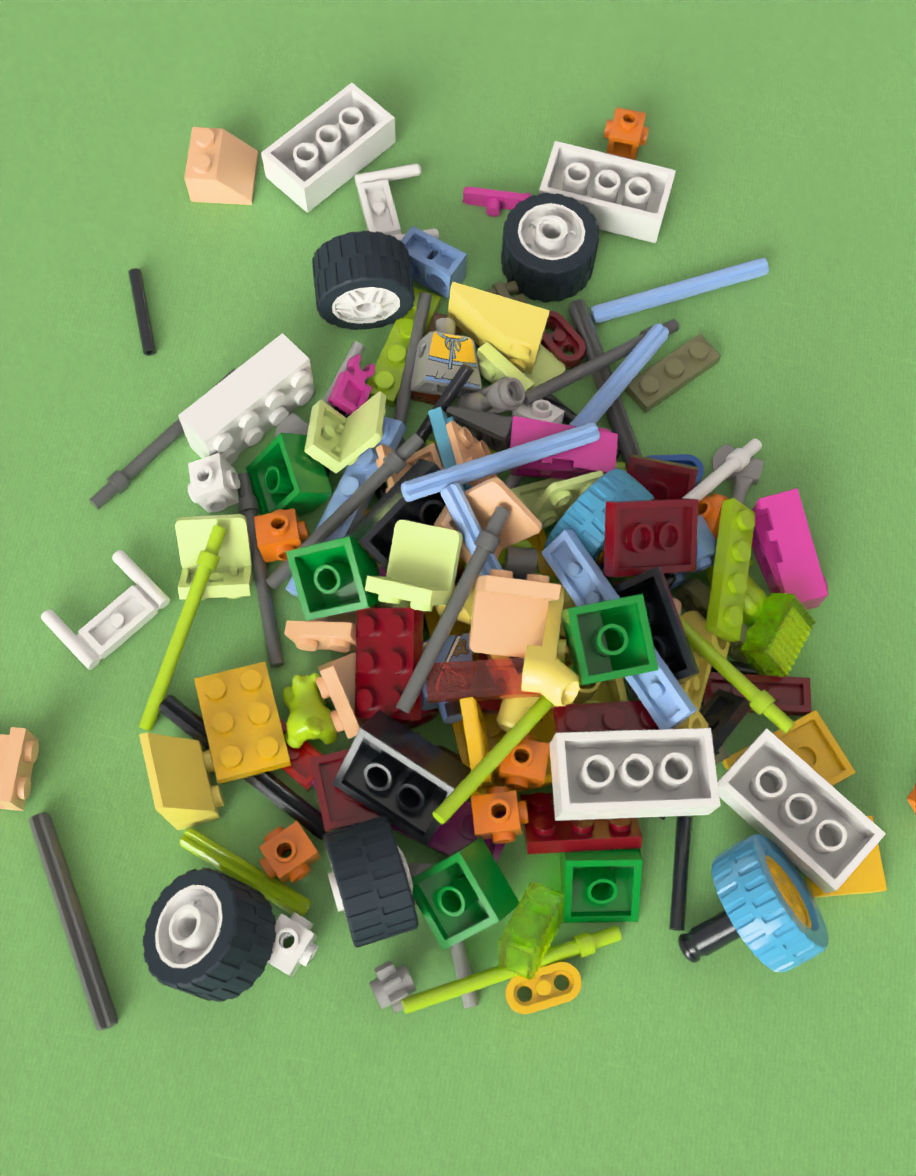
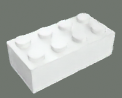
M350 83L261 152L265 175L308 213L396 143L395 117L356 85Z
M555 141L539 189V195L541 193H559L577 199L579 203L584 204L590 213L594 215L600 230L656 243L676 170Z
M283 333L178 415L190 447L202 459L220 453L230 465L233 464L242 451L249 446L256 445L269 429L277 426L296 407L303 406L310 401L315 393L310 359Z
M711 728L556 733L549 744L555 821L709 815L720 807Z
M767 728L717 781L719 797L757 832L773 841L787 858L825 893L837 891L886 834Z

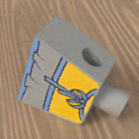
M451 318L436 320V331H430L419 341L411 380V391L441 396L463 363L472 367L474 372L456 398L482 389L474 341L470 337L455 335V320Z

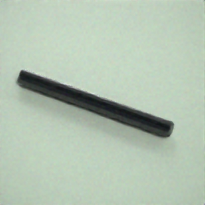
M168 695L159 705L160 712L194 740H198L204 748L210 750L203 719L176 697ZM268 771L243 778L319 840L324 839L323 836L326 832L322 814Z

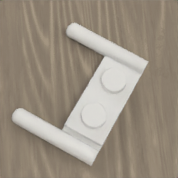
M415 163L354 175L368 231L383 232L384 234L396 237L397 240H402L405 234H401L388 182L419 176L422 172L419 164ZM435 228L423 230L437 239L440 237L439 231Z
M122 550L116 551L112 559L136 585L128 588L78 631L79 634L75 635L53 610H45L41 615L43 622L88 670L95 668L102 658L108 657L157 615L159 609H163L170 602V598Z

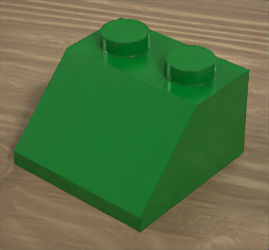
M280 432L246 467L247 473L250 474L253 494L258 498L260 515L269 514L279 509L289 510L295 508L297 516H301L315 511L333 494L324 465L315 461L304 452L307 435Z
M352 535L286 551L305 621L369 608L380 602L378 600L379 594L365 591L367 576H380L377 563Z
M643 594L567 608L561 612L572 670L579 676L580 686L659 670Z
M482 837L451 853L411 878L413 883L412 896L443 950L501 921L520 905Z
M640 848L562 852L560 855L563 923L638 922L643 863Z

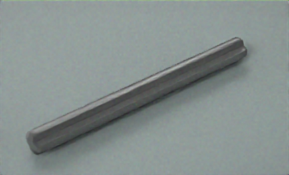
M583 299L573 300L570 302L568 310L576 332L585 342V357L589 361L603 354L604 350L586 302ZM609 365L592 373L597 390L612 375ZM619 395L607 409L606 415L613 433L618 434L617 445L627 469L630 454L642 456Z
M42 812L32 816L29 819V824L95 1027L98 1031H104L115 1026L118 1023V1017L51 815L47 812Z

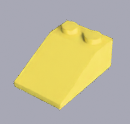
M452 282L448 318L455 320V325L480 347L488 342L522 373L527 372L531 374L550 311Z
M154 733L140 734L155 809L177 830L220 819L219 807L224 806V799L219 784L213 786L210 772L215 771L210 750L205 751L198 740Z

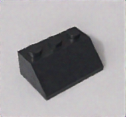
M419 459L346 534L347 536L352 535L385 573H387L396 522L407 520L433 526L446 505L441 492L408 502L404 499L401 491V484L405 481L440 471L441 469L434 462Z
M661 566L654 567L613 586V589L620 598L643 594L654 648L680 685L684 684L699 674L698 666ZM626 680L632 699L639 698Z
M378 710L359 729L332 785L379 816L387 817L391 824L427 847L442 824L435 819L432 813L471 772V768L381 710Z

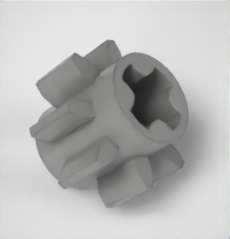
M391 960L374 968L378 978L370 981L369 984L381 1009L391 1005L394 1012L397 1013L403 1010L401 999L417 990L405 965L402 964L395 968Z

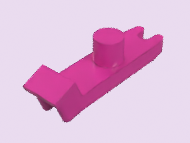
M464 187L463 203L487 207L486 213L489 216L496 217L500 214V209L512 210L516 207L517 203L526 200L527 197L532 195L531 193Z

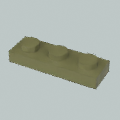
M699 334L634 378L624 391L644 413H647L716 365L721 356Z

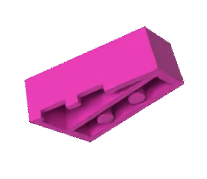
M513 416L510 448L577 426ZM598 428L600 433L598 441L510 469L511 475L566 480L596 471H602L606 474L616 468L618 434L612 433L606 428Z
M798 488L758 499L752 509L756 514L751 548L779 616L785 617L819 607L828 596V585L819 565Z

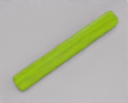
M188 828L182 835L179 844L184 849L228 876L259 890L264 894V898L292 915L295 912L304 918L308 914L312 906L308 898L275 878L270 879L262 870L196 830Z

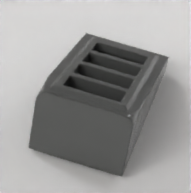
M448 406L446 410L447 417L453 416L459 426L466 427L474 438L478 441L483 440L488 448L496 452L510 448L513 417Z

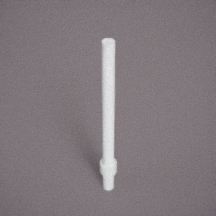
M754 438L742 448L733 450L726 456L725 462L683 498L698 499V502H700L732 473L740 472L750 463V458L762 448L761 442Z

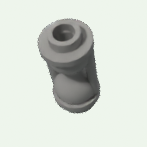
M503 377L491 386L460 396L457 407L493 414L517 409L524 401L525 390L518 379Z

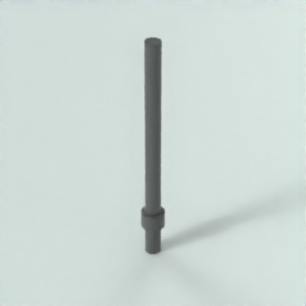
M426 292L419 294L393 417L395 420L402 421L404 425H406L412 396L411 380L419 341L424 338L432 295ZM403 436L396 450L405 443V439H403Z
M675 319L662 324L669 330L668 335L679 330V324ZM653 326L642 330L639 336L526 391L523 404L528 406L534 401L540 400L628 356Z
M232 369V370H231L223 379H221L217 384H219L222 380H224L227 376H229V375H230L232 372H234L236 369ZM179 418L121 471L116 470L106 479L108 483L89 499L96 509L99 510L116 493L122 494L131 485L130 481L184 432Z
M414 433L396 451L391 450L382 459L384 463L298 548L324 542L393 473L398 474L407 465L405 461L425 442ZM288 558L266 579V582L275 590L292 574Z
M240 473L238 474L240 480L238 509L239 514L244 515L247 519L252 568L271 668L283 666L284 661L270 585L266 582L268 578L266 562L257 546L254 517L260 512L258 498L253 495L250 474Z
M497 506L485 531L481 530L474 542L476 549L396 708L408 714L410 713L489 554H494L500 543L498 536L510 514V511Z

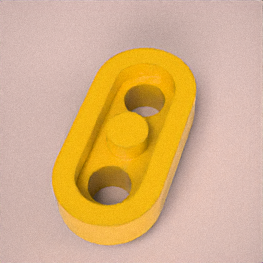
M558 962L513 977L509 981L505 990L506 1002L513 1011L519 1014H531L569 1002L581 990V976L573 965L566 962ZM556 976H564L567 979L568 986L565 990L560 991L554 986ZM520 987L530 989L532 995L529 1001L522 1002L519 1000L517 991Z

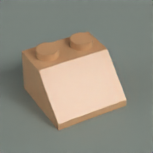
M192 127L184 177L191 202L252 205L259 156L258 151L224 129Z

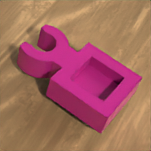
M359 354L348 360L347 371L339 373L328 399L329 403L348 415H351L367 402L372 387L365 383V380L374 374L375 365L373 363L366 365L362 371L359 367V361L361 360V355Z

